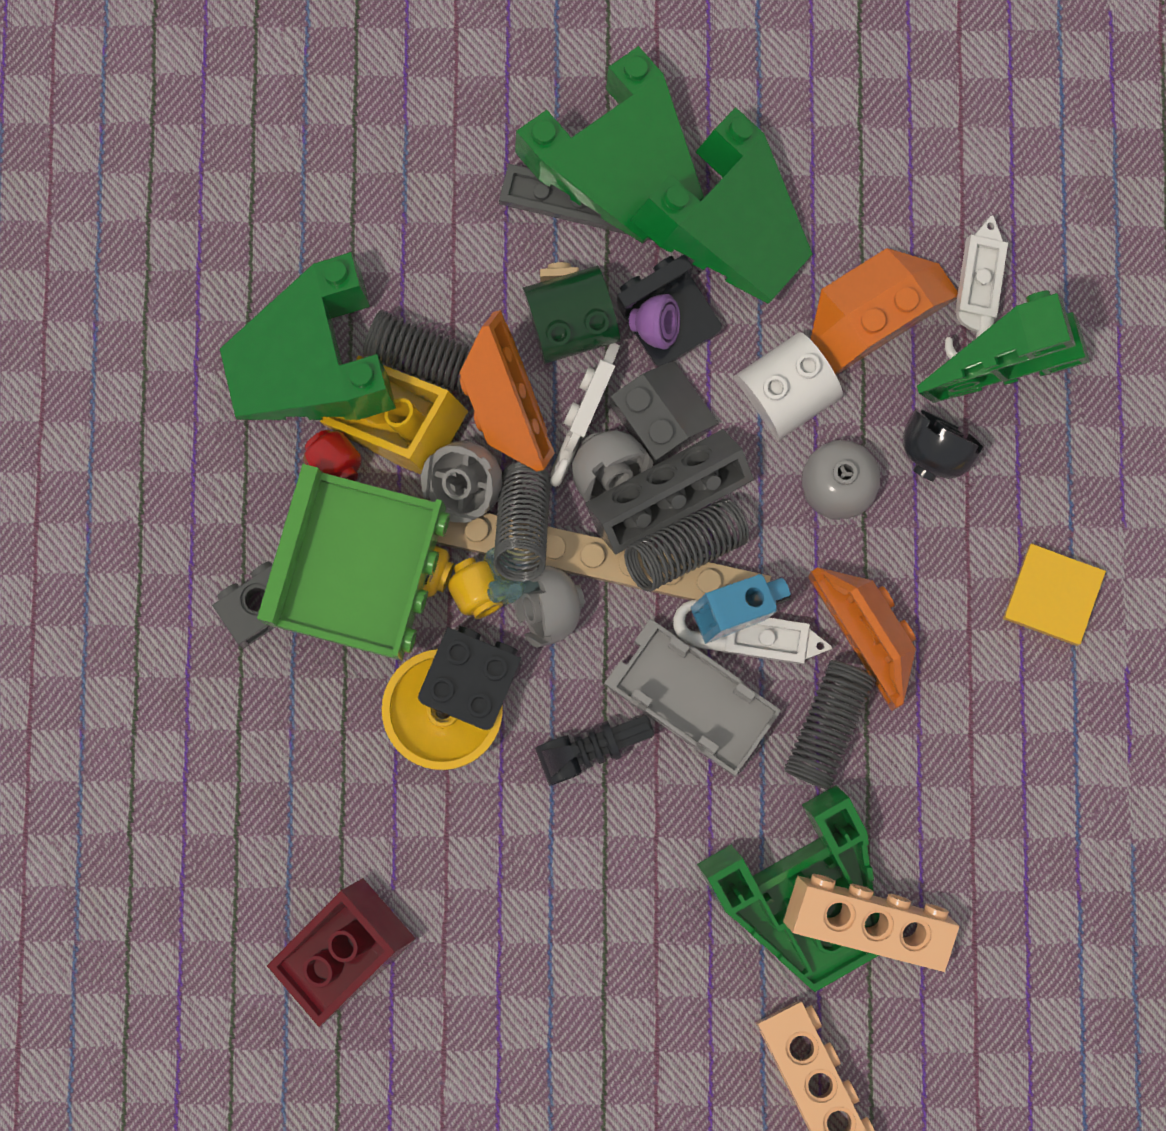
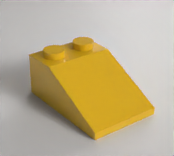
M358 355L356 360L362 359L364 357ZM383 365L388 374L396 409L360 420H345L344 417H323V420H320V422L334 431L343 432L348 439L389 461L421 475L424 463L429 456L434 454L437 449L451 443L468 410L448 390Z

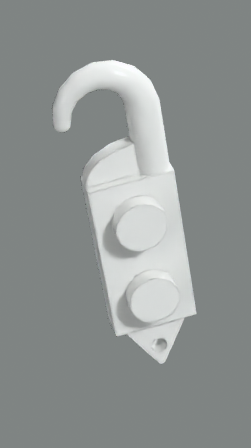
M993 215L982 224L974 235L966 238L955 308L960 324L969 330L977 332L976 338L990 328L997 318L1008 242H1003ZM951 337L945 339V351L949 359L958 353L953 347Z
M616 343L609 345L603 360L599 361L595 369L588 366L579 386L580 389L585 390L580 405L572 402L563 423L570 427L550 474V484L557 487L562 483L579 444L587 432L615 368V365L612 364L620 347Z
M690 600L683 603L676 610L673 617V628L677 637L696 648L801 665L804 664L806 659L832 649L831 645L809 629L810 624L768 618L758 624L705 644L701 633L691 631L685 623L686 615L691 610L690 607L698 600ZM818 643L823 644L824 648L822 650L817 649Z

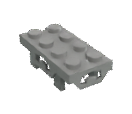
M650 618L634 641L639 646L637 652L627 665L620 660L604 685L735 777L781 710L754 692L741 679L694 646L680 640Z

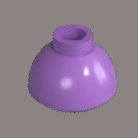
M660 294L649 298L640 308H634L629 316L630 329L633 332H638L642 340L647 344L659 349H668L675 342L680 328V311L676 301L669 294Z

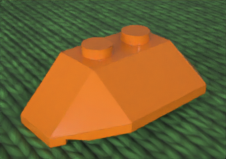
M886 248L821 289L810 340L821 351L837 375L956 300L958 291L939 263Z
M495 311L481 327L459 372L460 385L464 394L470 398L474 409L476 427L479 431L483 432L487 444L536 472L542 471L546 468L555 452L547 436L544 419L511 331L505 322L502 311Z
M817 567L808 575L809 580L867 673L876 678L874 683L891 711L897 709L904 704L916 651L912 643L916 640L912 629L905 620L899 622L891 610L895 606L894 601L885 587L881 586L878 588L873 580Z

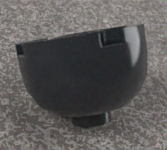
M915 409L903 433L905 453L916 464L913 471L934 482L936 476L951 479L960 477L968 472L979 459L985 445L971 434L964 439V434L958 430L959 427L925 410L920 412L918 409Z

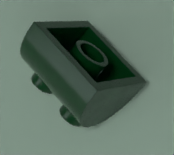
M598 265L523 287L544 364L620 342L615 312L604 277Z

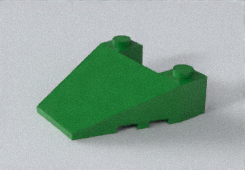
M638 46L608 67L606 90L619 105L572 138L550 112L545 110L516 130L515 153L540 182L549 187L553 185L570 195V200L580 206L584 204L601 214V219L643 244L650 238L631 219L670 175L674 176L698 200L702 201L704 195L664 74Z
M735 107L696 151L706 163L723 177L719 183L700 201L674 176L670 175L647 199L631 221L660 248L670 253L676 250L693 259V265L702 270H705L706 267L711 268L726 276L725 282L769 304L813 253L765 134Z
M351 252L312 264L220 348L232 406L237 420H286V417H308L309 420H323V417H344L345 420H360L396 409L388 374L377 354L342 364L331 319L370 307L362 273Z
M1049 290L1033 293L1026 297V303L1014 307L917 385L918 392L932 403L980 392L982 387L1003 382L1004 385L1017 383V378L1036 372L1041 377L1089 363L1090 360L1078 318L1073 312L1066 313L1063 299L1058 293L1051 295Z
M837 785L802 804L819 838L752 876L743 857L732 844L697 864L713 896L724 911L814 992L879 956L792 933L783 922L797 876L811 879L812 874H819L835 880V886L849 889L850 884H857L874 891L872 882L874 881L873 868L870 866L867 847L869 844L867 830L851 799ZM842 903L831 905L827 911V917L831 918L838 915L842 909ZM878 912L868 916L865 921V927H872L878 922Z

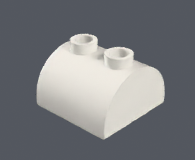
M798 332L733 377L777 441L843 397L842 387L830 364L817 346L802 332Z

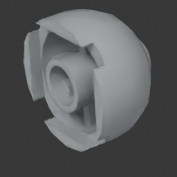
M614 430L593 433L584 439L572 462L573 481L585 502H588L653 467V460L646 449L632 435L626 432Z
M836 440L821 445L809 456L802 471L803 494L806 502L818 514L829 519L840 520L859 516L873 504L880 489V470L876 459L864 446L853 441Z
M453 442L437 449L425 461L421 473L422 492L425 499L429 497L432 502H435L436 499L443 501L446 506L445 512L450 513L449 521L467 523L486 514L498 501L503 487L502 471L497 459L485 447L474 442Z
M536 566L535 568L525 569V570H522V569H521V570H518V571H519V572L532 571V570L538 568V566ZM545 566L543 573L533 580L513 581V602L519 623H523L526 619L531 632L524 635L533 647L554 644L565 639L574 631L580 619L581 608L584 607L585 601L581 587L575 585L566 573L559 568Z

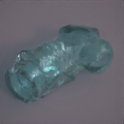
M494 547L484 556V561H487L495 580L488 584L487 594L492 602L499 603L502 601L504 605H509L523 595L526 583L524 581H512L504 578L496 571L493 566ZM503 553L506 557L515 560L513 557ZM505 560L507 563L516 566L515 563ZM504 565L510 570L517 571V569Z

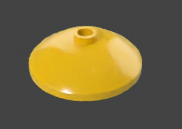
M435 649L422 652L408 659L392 675L382 699V720L391 743L409 761L432 770H451L472 763L490 748L501 726L503 705L494 726L490 730H482L451 716L447 719L438 718L437 710L421 704L418 699L421 687L438 650Z

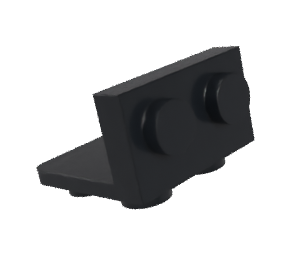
M682 255L677 259L673 256L663 259L654 266V273L644 279H641L640 276L630 279L620 287L621 293L617 294V307L628 324L631 311L634 308H640L646 300L653 296L669 294L676 301L680 311V328L675 342L668 349L655 348L642 340L638 332H634L656 367L677 360L718 335L722 328L721 322L691 277L693 266L686 255Z
M459 626L456 631L447 627L421 687L418 699L421 704L482 730H490L494 726L514 677H517L523 664L522 658L516 656L517 649L507 644L496 641L495 645L492 646L480 641L481 634L471 629Z

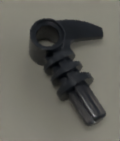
M643 715L614 727H610L607 720L599 726L601 732L595 733L594 728L586 731L588 737L582 738L581 733L574 735L575 742L571 743L569 735L537 746L535 750L548 785L551 786L582 774L583 772L580 767L582 764H584L585 769L593 767L591 761L597 759L599 764L606 762L604 756L608 754L615 760L622 758L619 750L654 736V730L649 718Z

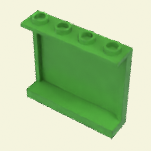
M302 464L257 619L266 625L403 661L405 652L411 653L415 644L417 630L412 629L416 613L422 614L426 605L428 591L423 590L427 574L433 576L437 567L439 552L434 551L438 536L444 537L449 525L450 513L445 512V504L439 499L432 502L322 473L317 467Z

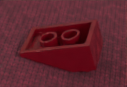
M362 878L342 889L267 967L317 1026L320 1027L387 968L416 938L365 879Z

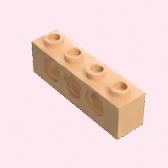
M812 874L811 879L797 876L783 920L792 933L945 972L959 930V925L948 916L949 911L947 909L928 903L925 904L924 909L911 905L909 899L895 894H888L887 899L873 895V890L857 884H850L849 889L835 886V880L819 874ZM835 903H842L840 913L835 917L828 918L827 911L829 907ZM873 913H880L879 920L874 926L865 927V921L868 916ZM917 922L915 932L911 936L903 937L905 927L910 923Z
M797 1001L755 1022L809 1131H829L827 1119L835 1111H844L848 1117V1125L844 1131H875L868 1117L860 1119L854 1107V1104L860 1102L849 1079L844 1082L841 1081L835 1069L836 1066L841 1064L830 1042L823 1045L816 1031L822 1027V1024L812 1005L805 1008L801 1001ZM797 1036H806L811 1042V1051L803 1059H796L790 1053V1043ZM817 1073L826 1074L830 1081L828 1091L821 1096L812 1095L808 1088L810 1078Z

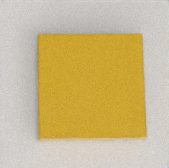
M1030 544L1003 619L1079 646L1106 571Z

